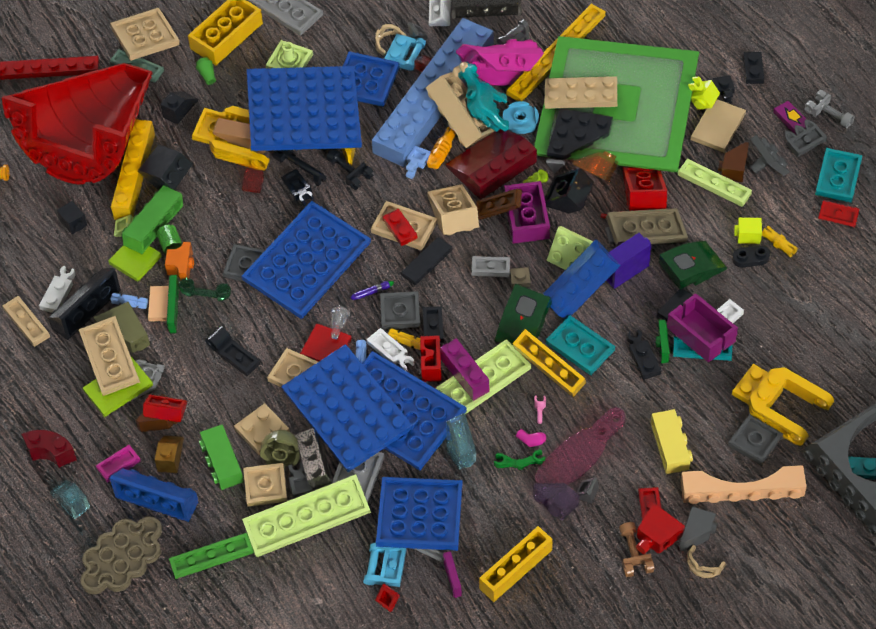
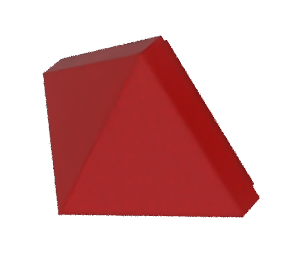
M384 583L375 601L389 612H392L400 595Z

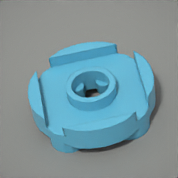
M517 101L511 103L503 111V120L509 121V131L516 134L532 133L538 125L539 113L535 107L529 106V103ZM518 116H522L524 119L519 120Z

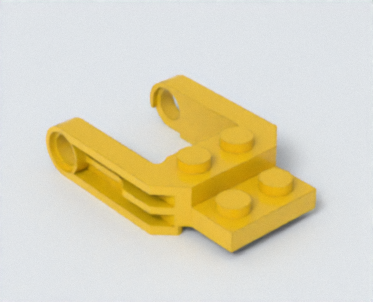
M236 106L228 107L223 112L207 108L203 109L192 134V140L209 144L211 152L217 159L257 170H266L270 159L265 155L251 151V149L233 145L212 134L218 118L250 124L249 110Z
M753 364L732 390V395L749 405L750 415L783 433V438L793 444L802 446L809 437L807 431L770 409L783 392V388L810 404H816L827 410L834 403L833 396L785 367L771 369L767 372Z

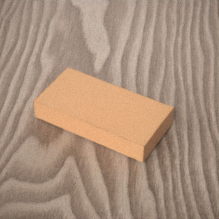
M150 286L149 321H167L169 286Z

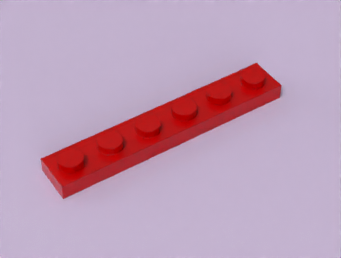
M99 56L0 62V80L82 75L99 70Z

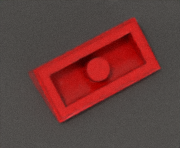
M150 394L143 403V416L181 422L187 401Z

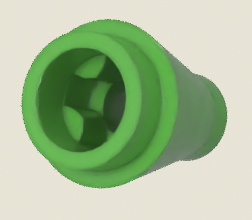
M207 57L199 59L196 62L197 71L207 85L215 83L213 62Z

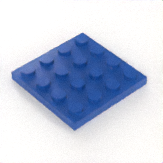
M382 477L376 547L458 551L463 481Z

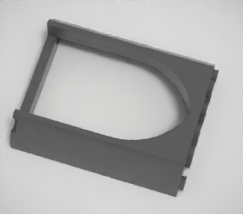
M875 403L809 444L803 451L805 459L816 467L820 476H824L829 482L831 489L839 493L845 505L853 509L856 517L867 525L869 532L873 536H876V482L866 480L852 472L848 450L856 435L876 421Z

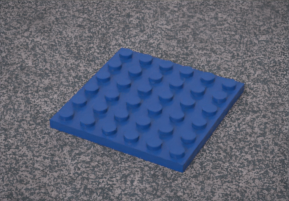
M354 66L247 69L251 151L362 148Z

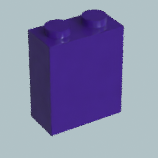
M637 233L609 251L613 258L621 265L606 280L613 289L649 267L651 242L640 233Z

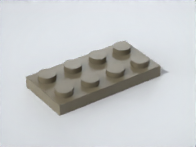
M677 208L608 212L606 216L616 247L637 233L648 238L651 244L686 242L688 239Z

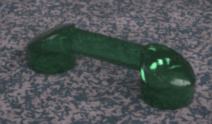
M184 278L179 282L180 291L188 297L199 295L224 301L231 295V287L228 284H220L216 287V290L196 288L194 281L190 278Z

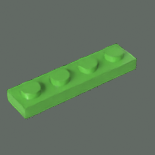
M244 533L171 557L169 561L175 579L253 554L254 551L248 534Z

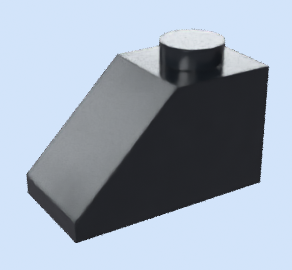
M184 91L170 92L160 104L163 118L178 125L198 102V98Z

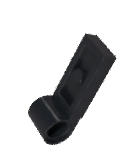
M222 326L217 327L205 338V342L213 351L245 376H248L260 365V360L231 339L228 331Z

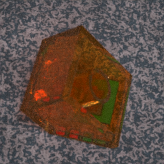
M604 151L603 154L597 152L574 160L572 164L610 182L619 161L615 160L617 156Z

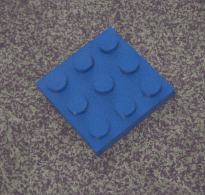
M349 51L343 66H354L357 101L384 107L399 70V62Z

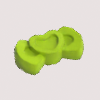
M539 169L538 172L525 179L523 183L548 182V173Z

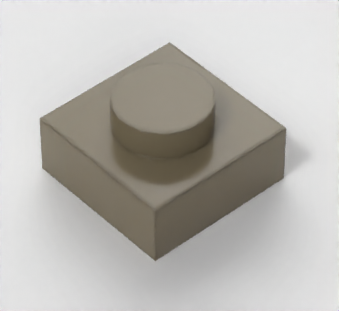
M529 267L510 269L512 288H514L515 284L531 287Z

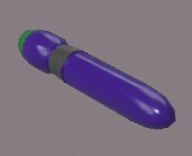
M384 281L381 284L358 291L351 295L350 299L358 300L381 290H387L393 286L394 281Z

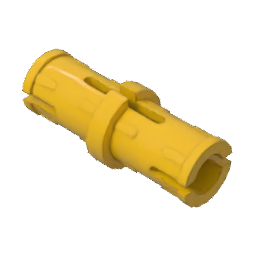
M767 226L762 231V236L773 243V247L779 248L789 257H792L797 252L798 248L787 241L784 235L778 234L770 226Z

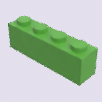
M164 185L159 191H156L149 203L144 205L143 210L138 215H135L130 225L123 229V246L143 254L156 239L158 229L167 225L183 207L182 193Z

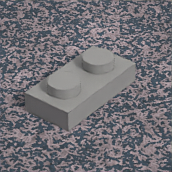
M472 256V276L509 277L510 257Z

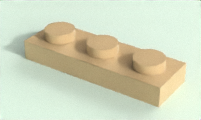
M19 296L2 305L4 311L34 347L50 337L49 332Z

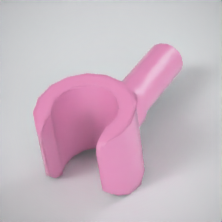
M536 395L534 397V407L537 409V423L541 424L542 412L546 407V397L544 396L543 401H537Z

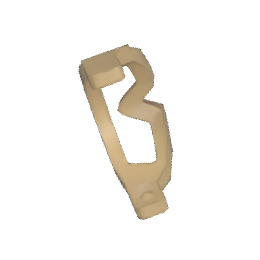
M393 24L382 25L381 29L376 31L375 46L382 56L386 55V51L379 44L383 37L396 34L406 36L399 27ZM386 29H394L393 31L384 32Z
M692 545L687 553V564L690 571L702 578H713L719 575L726 563L723 561L719 567H699L692 556L696 546ZM700 571H709V572H712V573H704V572H700Z

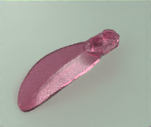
M617 407L611 408L592 427L583 429L564 441L538 468L535 475L536 483L545 488H557L583 476L600 458L607 441L625 424V412ZM618 418L619 421L614 422L613 419ZM604 431L605 434L601 435L599 432Z

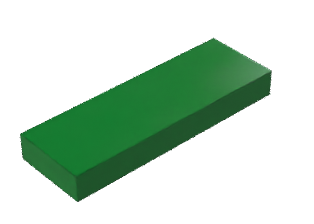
M177 275L169 276L167 326L170 333H177L179 298Z

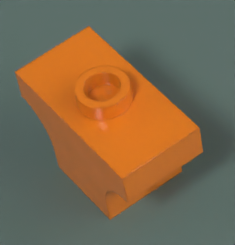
M183 242L182 246L177 249H167L165 268L167 275H177L180 278L181 284H189L190 270L194 268L191 242Z

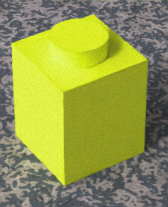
M739 217L738 225H734V236H737L738 244L761 243V218Z

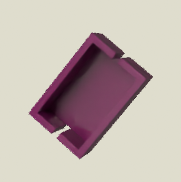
M696 293L683 302V306L679 305L668 314L667 329L708 363L721 354V349L724 351L736 342L738 327Z

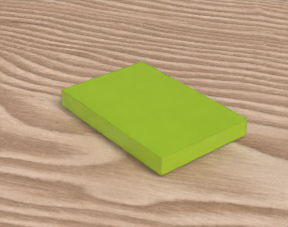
M132 357L139 383L105 396L101 393L97 379L82 387L85 394L104 417L154 386L150 378Z

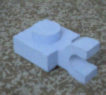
M414 146L407 157L408 165L406 170L408 172L406 177L413 179L417 168L423 169L431 151Z

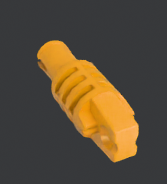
M450 127L446 128L443 136L438 138L427 160L428 168L438 169L450 152L452 141L456 135L455 131L450 129Z

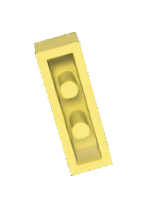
M675 409L652 413L651 427L665 473L671 474L689 470L690 462H693L691 450H687L686 447L688 442L686 434L682 433L681 417L677 416Z

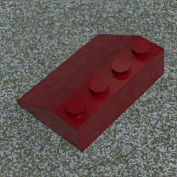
M500 129L446 163L445 166L481 200L537 162V149L526 138L509 130L505 132Z

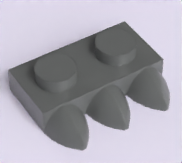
M807 119L804 122L805 128L795 125L796 135L790 131H785L786 145L797 158L827 140V136L814 122Z

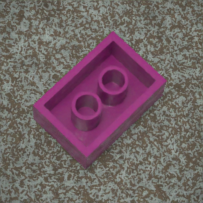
M541 181L504 185V192L517 188L522 190L521 208L507 212L512 243L550 239V223Z

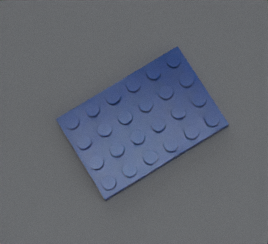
M311 201L242 275V280L300 319H303L371 243V239Z
M346 344L281 386L287 397L347 472H350L413 429L410 421Z
M372 351L362 364L413 425L411 431L384 449L420 471L466 413L467 408Z

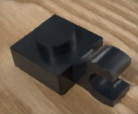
M731 76L713 78L712 82L720 92L719 96L722 95L724 102L731 104V97H733L735 91Z

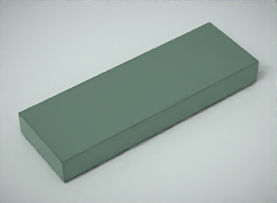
M120 49L117 50L109 61L111 66L127 63L152 71V79L150 81L154 83L164 72V67L143 58L130 61L126 52Z

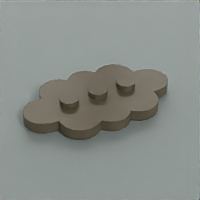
M152 516L143 517L137 523L131 519H121L114 524L112 532L100 535L97 539V545L87 549L82 557L86 570L81 575L80 581L84 591L94 595L101 593L106 588L114 592L124 591L131 584L132 578L144 575L147 564L155 562L161 554L160 544L157 541L162 534L160 521Z

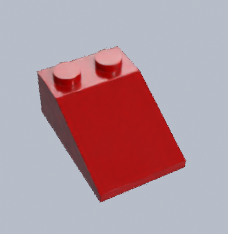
M623 167L626 202L629 211L666 209L667 188L661 170Z

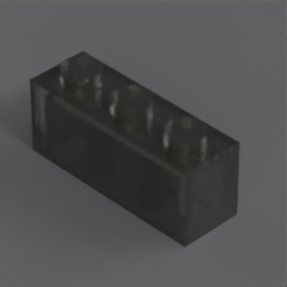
M311 428L296 434L295 437L297 438L306 478L313 491L333 484L323 444L315 429Z

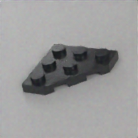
M560 108L547 150V157L567 159L571 157L572 153L586 149L598 139L608 137L612 128L613 117Z

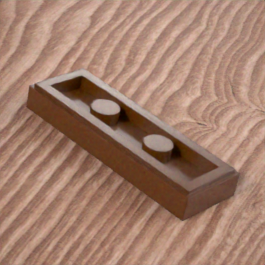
M517 188L476 201L478 220L521 208L522 190Z

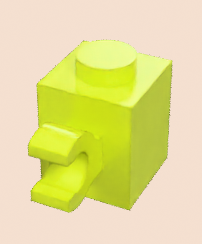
M692 77L694 83L688 84L689 89L692 91V103L697 110L712 108L720 92L712 80L702 81L700 77Z

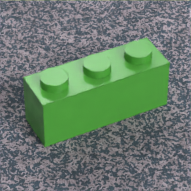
M223 424L200 432L202 440L198 442L202 452L206 451L207 453L205 460L208 468H213L214 472L211 475L214 483H218L221 490L243 483L241 469Z

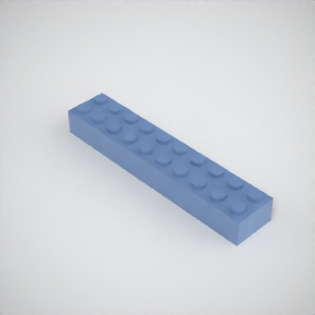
M465 18L461 19L372 139L373 154L405 167L407 157L414 146L419 147L442 116L438 111L435 101L428 96L426 87L441 75L452 72L454 67L460 65L462 61L456 54V50L462 44L481 47L494 45L493 30Z

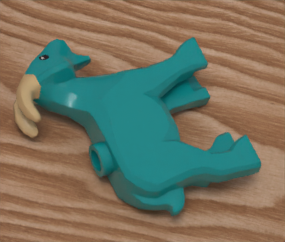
M466 61L454 67L452 71L453 76L465 79L467 83V108L471 116L481 120L486 127L496 132L500 129L505 132L509 130V121L503 120L499 116L500 109L493 102L494 99L499 103H507V95L498 92L489 83L478 78L476 65Z

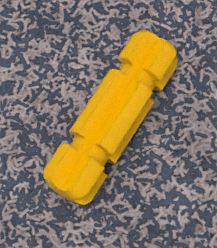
M393 328L389 330L388 335L397 340L398 343L409 347L414 346L415 349L421 350L420 338L417 337L415 339V336L401 331L398 333V330Z

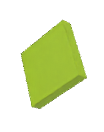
M122 246L108 262L109 265L138 282L162 255L150 246L143 254Z

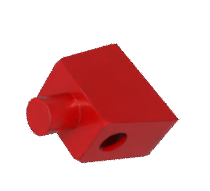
M654 503L637 529V538L640 542L636 545V549L642 554H646L650 548L656 553H662L682 537L685 525Z

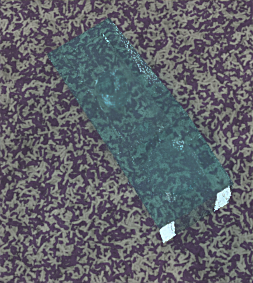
M463 413L446 421L447 452L459 470L464 467H470L476 462L475 445L466 415Z

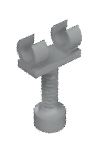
M819 90L816 93L815 100L819 102L818 105L813 101H808L805 104L807 107L804 110L808 114H813L816 117L823 110L841 121L840 125L845 128H849L855 118L854 115L848 112L843 114L829 106L831 95L823 90Z

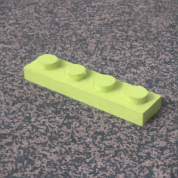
M689 159L684 162L678 171V176L741 207L744 206L752 194L751 189Z

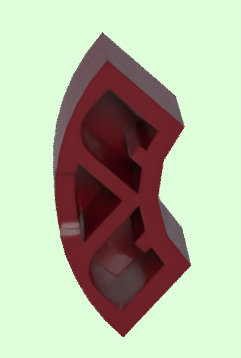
M32 430L22 433L24 443L33 461L47 459L54 462L60 468L77 460L72 445L58 433L48 430Z

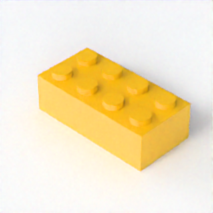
M227 0L188 35L190 49L203 58H209L215 66L218 65L263 24L261 9L247 0Z

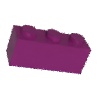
M457 338L440 347L441 361L473 401L490 392L489 378Z

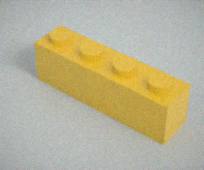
M526 329L513 342V347L516 351L572 397L586 384V380L582 375Z
M537 526L479 578V589L495 602L552 551L553 539Z

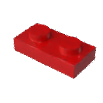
M823 200L818 219L855 227L860 208Z
M399 208L382 216L384 223L401 247L418 239L417 233Z

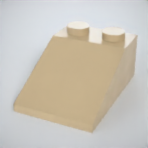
M463 184L427 192L435 218H437L438 227L443 235H453L456 232L471 231L474 228H479L477 206Z

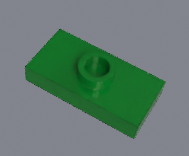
M658 320V336L655 337L656 348L660 347L661 363H668L670 351L667 323L665 320Z

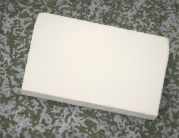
M429 0V26H450L451 0Z

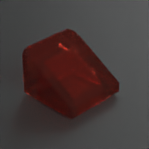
M425 55L415 60V69L423 72L432 58Z
M246 168L242 191L260 193L264 181L263 171Z

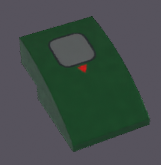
M706 241L691 242L675 247L660 254L659 264L680 290L692 283L696 286L727 270L725 264Z
M515 284L503 312L495 342L502 343L507 339L513 345V342L525 329L538 339L552 303L551 297Z

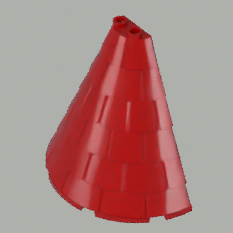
M122 63L66 78L63 81L23 90L20 93L2 97L5 118H9L13 126L11 133L18 145L35 164L40 163L47 168L46 173L72 184L96 183L109 176L119 165L144 95L152 79V71Z

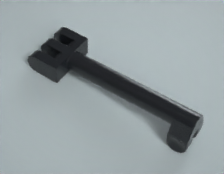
M277 150V152L274 151L272 153V157L282 163L287 159L311 174L316 186L321 185V181L324 182L326 180V176L294 156L292 154L293 150Z

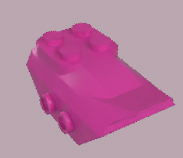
M516 39L508 40L503 45L488 47L462 44L456 50V54L460 57L461 61H467L476 65L478 78L489 83L491 86H511L525 71L529 72L544 54L542 49L533 40L517 41Z

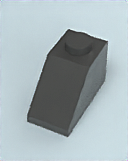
M692 507L681 538L680 551H686L692 545L697 546L709 540L711 533L715 534L718 522H715L716 513Z

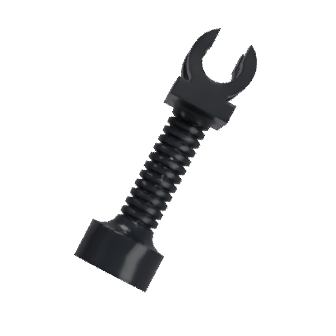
M336 148L331 149L327 154L326 159L330 163H337L350 173L346 176V184L350 185L354 190L361 187L359 185L361 182L358 179L360 175H363L366 179L374 176L372 168L364 162L355 169L341 157L342 153Z

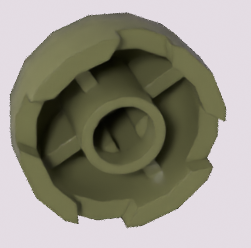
M275 430L264 438L261 444L260 456L266 461V465L283 463L284 469L285 466L291 464L295 466L300 458V443L293 433L286 430Z

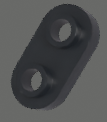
M761 245L738 248L733 253L732 261L735 266L740 268L765 265L769 262L770 250Z

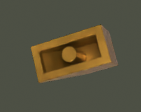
M164 435L158 442L155 455V464L158 472L178 473L184 437Z

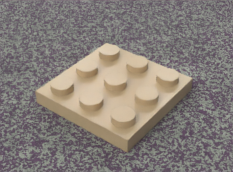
M159 8L110 23L113 33L130 61L180 45L178 37Z

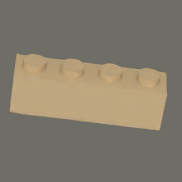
M452 72L441 75L426 87L428 96L435 101L438 111L445 116L449 127L455 131L459 142L465 148L474 145L494 132L493 129L486 127L481 120L471 116L467 108V87L459 77L455 78Z

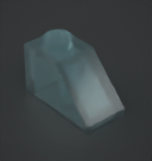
M65 480L50 491V494L74 520L90 508L87 496L73 482Z

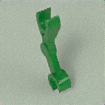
M540 449L534 451L532 456L518 460L511 459L502 453L495 454V459L503 461H494V466L496 468L515 467L521 470L534 463L538 465L543 464L546 457L536 458L542 455V450Z

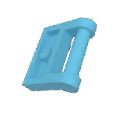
M396 34L384 59L399 62V68L412 71L421 49L426 45V41L422 38L415 39ZM411 46L414 47L409 60L405 61Z
M376 543L370 544V560L367 575L364 576L363 582L366 585H382L385 583L387 586L400 587L406 548L376 547ZM380 553H384L380 576L375 575L378 556Z

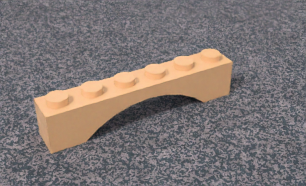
M803 465L783 466L767 478L747 483L720 480L703 471L682 472L681 489L683 503L690 504L708 501L717 503L727 500L737 502L746 499L757 501L765 498L777 500L784 497L796 499L805 495L806 480Z

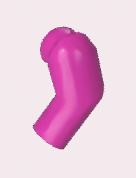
M520 429L516 434V437L528 447L542 445L547 439L543 432L528 434L523 429Z

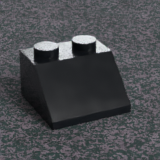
M157 144L138 169V172L158 190L163 185L175 190L193 163L181 152Z
M581 168L554 176L545 196L546 207L568 214L582 210L594 181Z

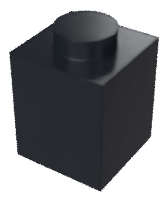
M73 201L57 210L60 222L71 234L81 231L87 226L84 213Z

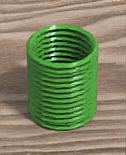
M164 225L158 229L157 237L165 254L167 249H177L182 246L181 239L174 225Z

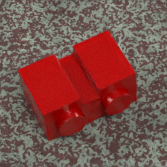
M420 336L422 381H442L440 336Z

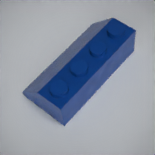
M596 239L543 294L551 297L552 303L550 307L558 316L567 319L621 265Z
M123 468L110 477L116 498L186 522L190 521L198 504L197 494L194 490L178 487L172 482L160 481L151 475H142L133 469L127 470Z

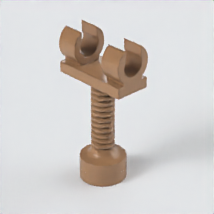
M627 522L620 525L621 536L626 537L631 553V558L623 559L622 563L626 578L634 576L633 566L644 564L646 574L654 572L651 553L639 556V552L636 549L634 534L637 533L635 523Z

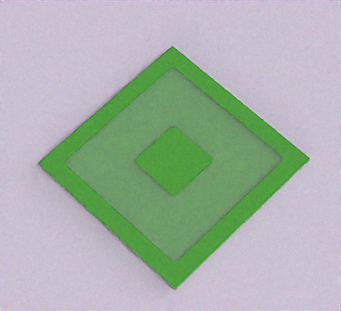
M558 36L549 78L617 77V107L563 108L613 117V124L608 137L598 139L593 142V145L582 151L578 150L572 153L571 157L567 159L580 160L590 155L588 159L583 161L678 172L692 91L689 89L688 84L694 83L692 77L696 75L699 51ZM543 104L534 145L537 149V156L547 157V150L560 108L545 109V104Z

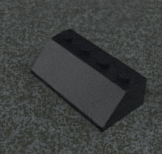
M102 268L85 285L79 287L73 296L66 299L60 308L51 313L48 318L51 328L66 340H69L111 301L112 293H119L121 291L116 270L114 268Z

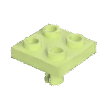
M281 40L266 63V68L306 67L313 56V50Z
M560 226L555 234L547 261L566 270L593 241Z

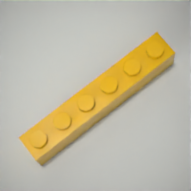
M135 120L111 204L114 220L128 215L134 217L144 179L138 172V169L149 156L155 137L152 121Z

